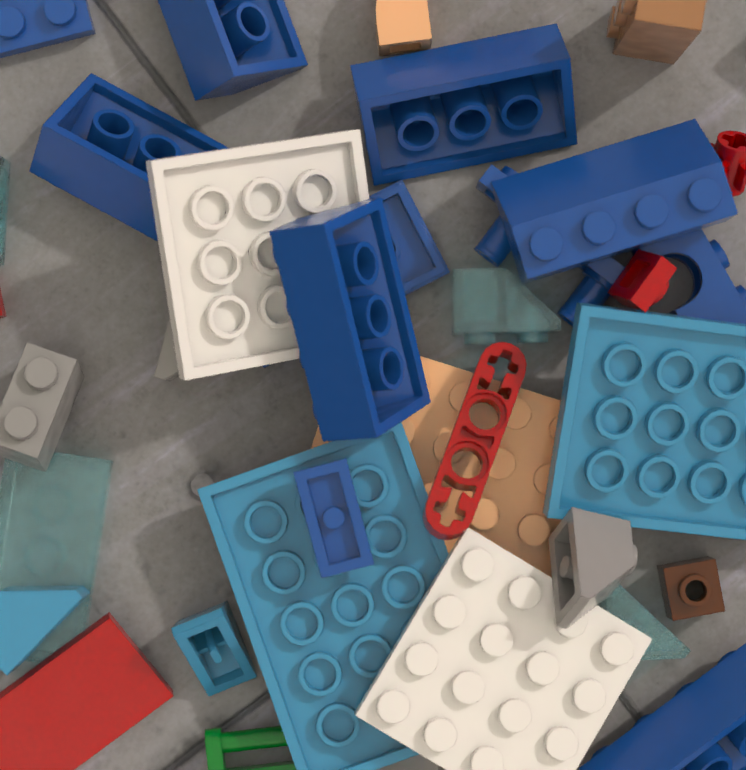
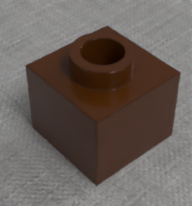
M705 556L657 565L667 618L676 621L725 612L716 559ZM693 580H699L703 586V592L699 598L691 600L686 595V586Z

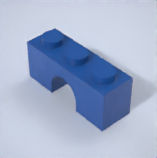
M702 229L639 248L643 251L661 255L664 258L676 259L682 262L691 273L693 288L690 297L684 304L667 314L746 324V290L742 285L734 286L725 270L730 266V263L723 248L715 239L709 242ZM638 249L631 251L633 256Z

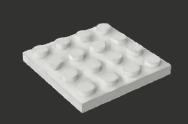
M360 129L147 160L146 167L179 378L186 381L300 359V350L292 319L286 308V295L279 268L273 257V245L269 231L301 217L369 199Z
M468 527L457 539L354 713L355 716L445 770H576L650 645L652 638L598 605L567 629L556 627L552 578Z

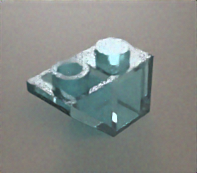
M507 268L452 270V336L464 335V345H490L496 343L495 335L516 334L517 344L548 343V333L561 331V319L524 284L522 285L521 281Z

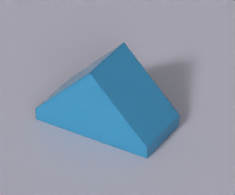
M83 585L10 586L0 590V670L6 675L16 670L91 592Z
M228 601L183 618L171 628L173 637L208 696L257 677Z

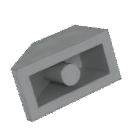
M571 507L549 536L556 627L565 629L570 627L609 597L624 578L632 574L637 564L638 550L636 545L633 544L630 521Z

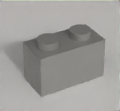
M28 342L26 343L0 406V457L44 472L47 471L85 377L77 359Z

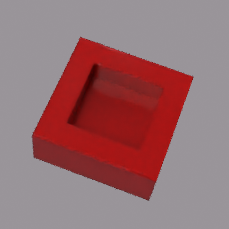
M638 249L607 293L622 305L646 313L650 306L658 303L666 294L669 280L677 268L661 255Z

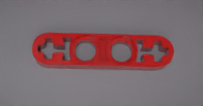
M498 342L485 348L471 378L423 509L422 518L424 526L431 535L438 539L447 541L457 539L467 530L474 518L526 373L527 363L525 356L518 347L511 343ZM499 357H502L509 361L507 369L515 372V374L507 373L496 393L487 390L495 373V368L487 363L495 364ZM479 384L484 389H477V385ZM501 395H507V400L504 399ZM478 403L491 405L497 411L498 424L491 429H479L470 420V408ZM468 451L475 454L480 461V473L473 478L458 476L451 465L452 456L457 452ZM442 481H445L456 490L473 492L472 498L464 492L461 493L455 507V513L462 517V521L453 520L449 527L440 524L441 515L434 511V506L437 508L444 507L452 490L451 487H442Z

